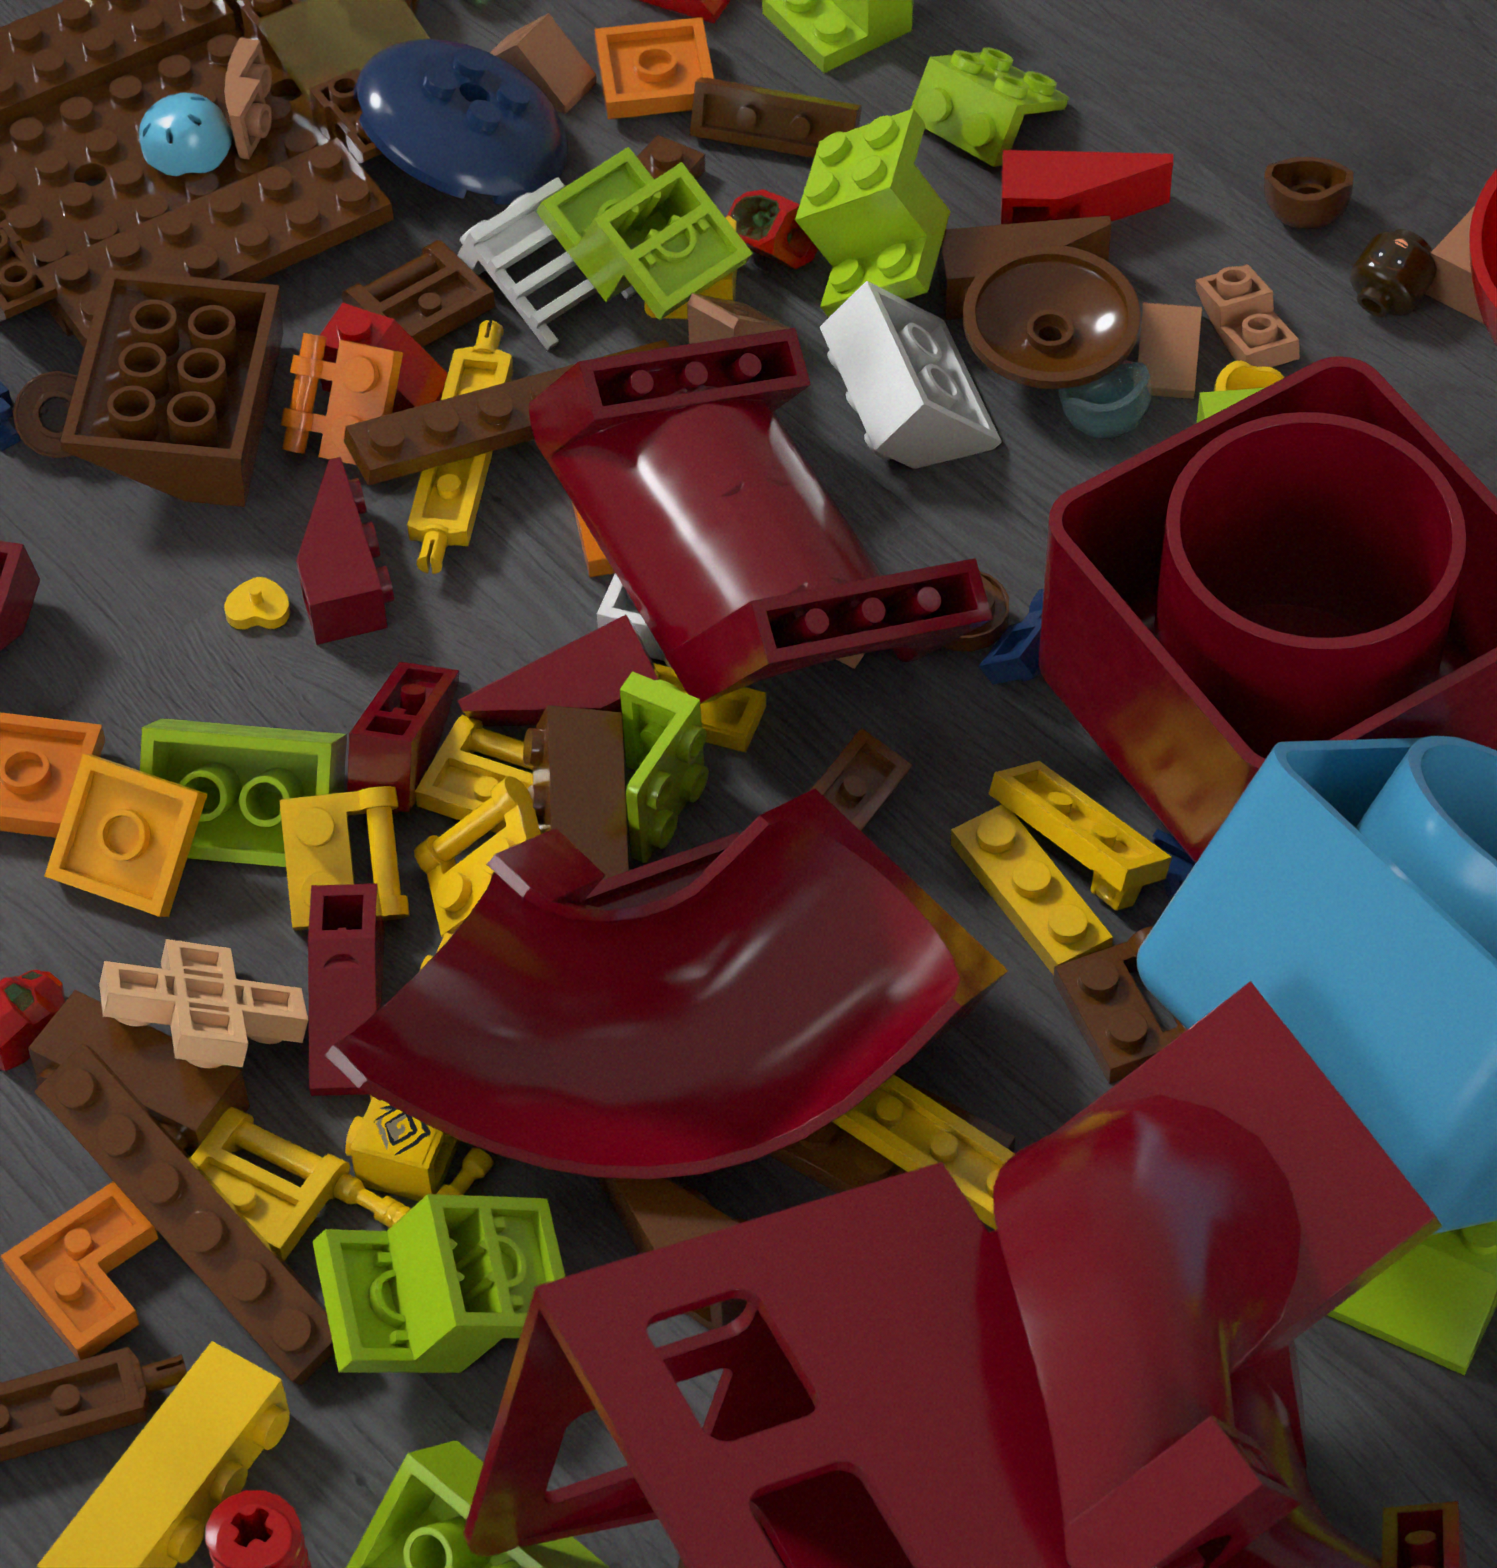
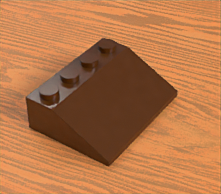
M106 269L60 441L61 450L186 502L245 507L283 338L280 285Z

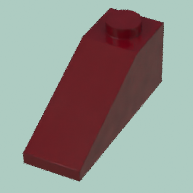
M624 615L457 701L464 714L468 718L482 721L483 727L529 726L538 724L547 705L622 713L620 688L632 671L652 680H661L638 631L628 616Z
M399 662L349 733L347 792L381 786L396 787L398 808L392 810V814L402 811L409 812L416 802L415 790L435 757L459 683V670Z

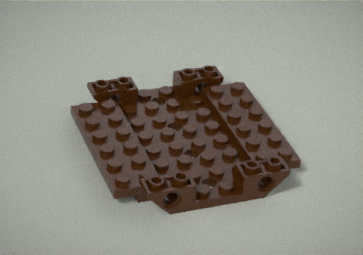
M63 0L58 4L0 27V321L43 303L67 337L74 334L85 349L106 269L253 283L394 220L392 203L359 164L382 154L364 131L359 121L362 109L359 100L353 98L355 84L361 71L355 68L340 75L309 39L305 5L301 0ZM239 38L260 40L265 65H269L272 74L271 87L268 95L264 98L265 103L271 108L272 122L268 135L260 139L250 159L239 158L233 136L227 155L219 166L210 172H190L180 176H172L149 165L144 159L139 140L140 123L147 110L157 101L172 94L189 92L200 94L221 108L231 127L225 100V77L228 64ZM287 95L299 96V98L292 101L282 97ZM89 180L103 181L92 187L84 183Z

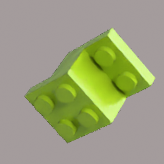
M762 0V14L823 73L912 31L913 0Z
M914 108L893 116H881L870 124L845 133H833L819 142L795 221L832 266L820 306L828 318L866 281L904 300L927 293L929 290L951 211L914 164L926 125Z
M629 147L542 201L536 211L605 302L633 286L658 320L663 319L687 303L692 293H702L746 264L753 254L682 162L654 180Z
M427 1194L387 1231L325 1229L312 1241L338 1372L461 1373L502 1338H520L535 1286L565 1277L547 1198Z

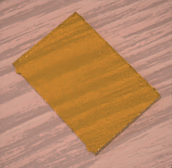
M306 0L259 20L258 25L307 101H310L309 88L355 68L361 71L364 65L381 50L406 41L430 39L404 0Z

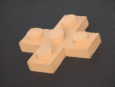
M166 939L161 959L162 969L104 961L99 983L103 1016L115 1018L117 1021L130 1026H146L150 1023L170 1025L176 1059L187 1060L189 1063L202 1068H217L221 1065L243 1067L248 1047L247 1036L254 1041L264 1044H277L282 1040L303 1043L308 1016L302 988L236 979L231 948Z

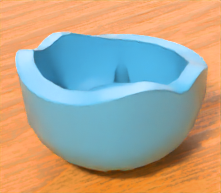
M190 92L172 94L157 101L145 113L139 129V140L145 161L155 169L172 176H180L190 172L207 173L214 170L227 155L233 138L232 129L221 108L208 98Z

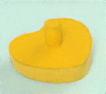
M255 577L243 582L229 594L224 604L227 622L236 629L245 630L254 626L277 629L288 621L291 613L288 596L283 588L265 577Z

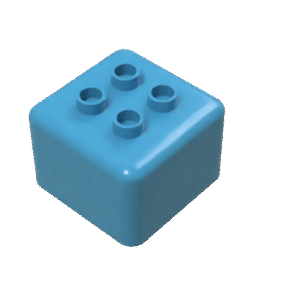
M1447 736L1277 743L1141 944L1137 955V968L1140 978L1148 991L1186 1029H1189L1251 981L1438 1218L1443 1227L1432 1235L1497 1221V751L1462 738Z

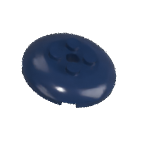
M439 39L411 40L389 46L378 52L364 65L358 76L353 98L359 100L362 109L359 121L370 140L399 168L437 190L462 199L467 190L493 195L495 204L507 205L526 193H533L557 177L560 179L566 167L568 159L567 134L552 102L523 72L487 51L454 41Z

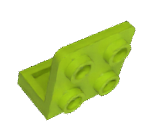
M983 48L982 52L977 53L955 50L953 55L929 57L910 109H915L926 124L925 129L989 165L996 167L1002 166L1003 150H1011L1025 114L1064 110L1069 97L1055 89L1057 83L1050 77L1033 71L1025 73L1012 66L1013 58L1004 52L993 48Z
M632 671L620 688L626 765L636 770L626 789L631 857L646 863L656 847L663 849L668 845L676 830L678 815L688 801L695 802L701 796L708 780L709 770L704 766L703 747L706 740V730L702 728L700 699L681 692L667 681L652 680Z

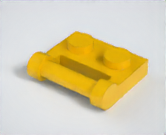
M461 715L453 725L415 790L417 807L461 821L491 798L492 788L508 776L515 777L521 781L528 790L529 786L533 785L532 773L473 754L478 752L533 770V767L524 765V741L484 729L482 721ZM505 820L490 831L500 832L506 827Z
M508 776L492 788L491 798L440 837L435 835L429 836L417 845L414 850L417 863L428 877L441 937L444 936L445 932L453 934L487 889L494 872L486 865L490 859L500 851L541 834L531 795L524 784L515 777ZM505 820V828L456 864L455 857Z
M381 786L354 792L279 800L292 928L294 931L309 929L311 885L355 884L348 823L349 815L366 814L373 882L378 885L383 921L410 916L408 896L401 895L392 814V810L398 808L396 787Z
M236 1107L227 1109L191 1156L194 1162L284 1261L327 1201L335 1198L333 1190L338 1179L344 1173H350L349 1162L332 1154L321 1157L255 1125L252 1115ZM242 1148L306 1181L302 1187H299L232 1154V1152H237Z

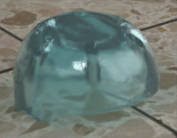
M1126 360L1111 373L1094 382L1077 387L1058 389L1062 410L1070 424L1087 436L1102 439L1125 435L1139 426L1149 410L1153 393L1151 377L1146 365L1142 362L1137 363Z

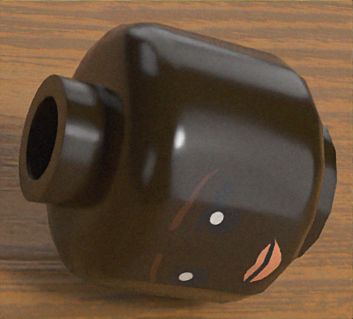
M1397 229L1394 232L1385 231L1375 235L1353 265L1350 273L1351 285L1358 294L1356 298L1358 304L1365 311L1377 317H1385L1387 313L1396 316H1404L1411 313L1434 281L1437 272L1434 259L1430 255L1432 252L1430 245L1419 235L1405 229Z

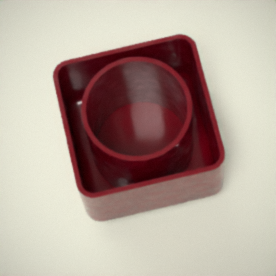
M1343 356L1318 360L1069 489L1056 499L1051 507L1048 523L1039 647L1041 674L1049 687L1195 863L1277 743L1447 736L1462 738L1497 751V498L1375 368L1361 360Z

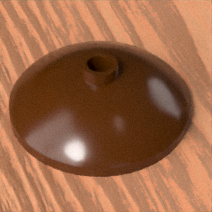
M1037 245L1006 253L989 263L978 273L970 284L965 296L963 326L966 338L974 353L986 366L1008 380L1030 387L1064 389L1094 382L1108 375L1124 362L1134 348L1138 338L1140 306L1137 295L1128 279L1105 259L1074 247Z

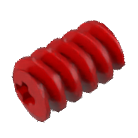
M264 1490L242 1491L227 1497L213 1510L206 1524V1544L210 1551L209 1555L213 1562V1568H312L300 1520L294 1508L281 1496Z

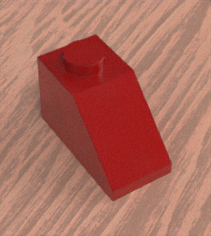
M346 303L341 304L319 335L327 337L323 355L324 361L336 363L340 340L403 352L392 413L441 400L448 373L395 319ZM321 379L322 390L331 392L332 381Z

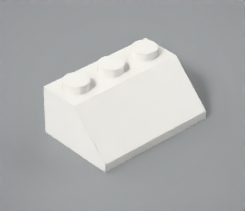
M866 281L820 326L830 349L827 353L828 358L835 369L840 372L847 387L846 399L850 406L859 414L866 430L864 439L869 448L878 457L884 460L892 458L913 469L994 450L1002 442L943 319Z

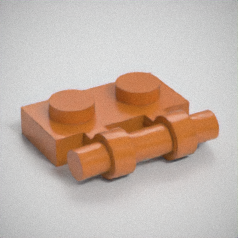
M303 333L299 356L293 355L290 369L291 373L296 374L290 408L283 407L280 425L286 426L282 450L305 454L309 431L322 433L319 451L320 458L333 459L341 457L342 462L356 465L344 443L345 428L351 424L392 414L403 352L340 340L336 363L323 360L327 337ZM319 378L332 381L326 415L313 413Z

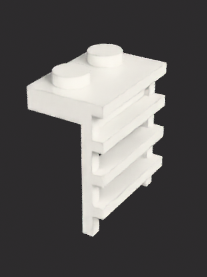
M558 177L533 193L529 192L520 196L504 211L490 220H483L471 227L460 238V242L463 245L457 255L477 275L485 270L488 272L547 351L559 341L547 324L596 293L597 290L586 279L536 311L526 296L577 264L565 252L516 284L505 269L556 238L536 211L542 201L564 188V184ZM630 286L622 291L621 294L627 300L637 291L633 286Z

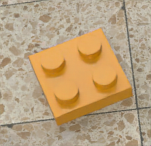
M83 754L44 877L159 917H169L207 793L95 755Z

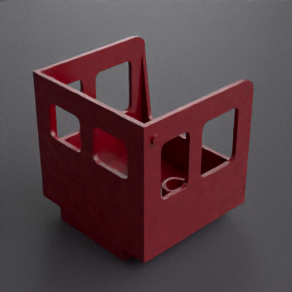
M939 1162L535 1286L463 1531V1537L471 1552L477 1556H493L513 1550L518 1546H530L659 1519L686 1568H784L753 1516L754 1514L786 1568H1072L1066 1558L1061 1494L1048 1416L1038 1372L1000 1245L998 1231H987L943 1162ZM729 1299L747 1301L742 1314L725 1326L655 1348L648 1335V1327L656 1322ZM723 1369L703 1427H701L676 1383ZM597 1409L628 1465L546 1492L567 1427L579 1416ZM1197 1548L1163 1568H1202L1205 1561Z

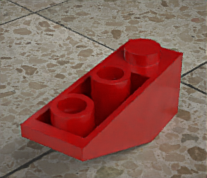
M1003 150L1000 225L1110 216V220L1113 222L1170 203L1173 154Z

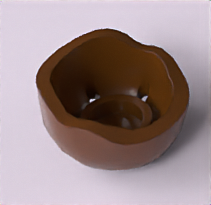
M1295 157L1270 163L1267 165L1264 174L1266 203L1276 218L1291 227L1317 229L1327 226L1337 220L1349 205L1353 192V170L1336 161L1318 157Z

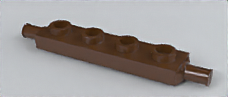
M129 1347L1 1382L0 1462L147 1421L148 1394L177 1386L186 1375L187 1371L182 1354L140 1366L138 1358Z

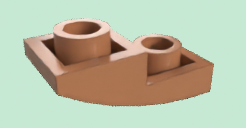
M239 38L232 52L225 77V100L239 158L250 159L260 139L268 135L272 122L271 108L265 103L264 99L271 87V69L269 65H265L260 40Z
M1248 264L1240 267H1227L1216 274L1196 279V290L1209 319L1235 361L1242 360L1256 367H1274L1300 359L1299 339L1274 312L1273 291Z

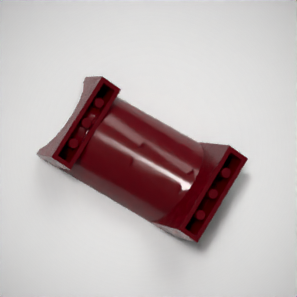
M795 328L578 361L529 403L530 423L539 450L548 461L686 692L688 695L700 699V704L711 702L725 694L783 673L857 654L893 649L902 662L915 661L993 620L976 558L882 575L774 412L811 385Z

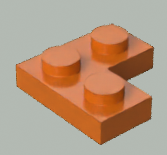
M112 1181L0 1257L6 1272L78 1361L91 1358L140 1324L136 1310L106 1274L159 1238L156 1228L118 1185Z

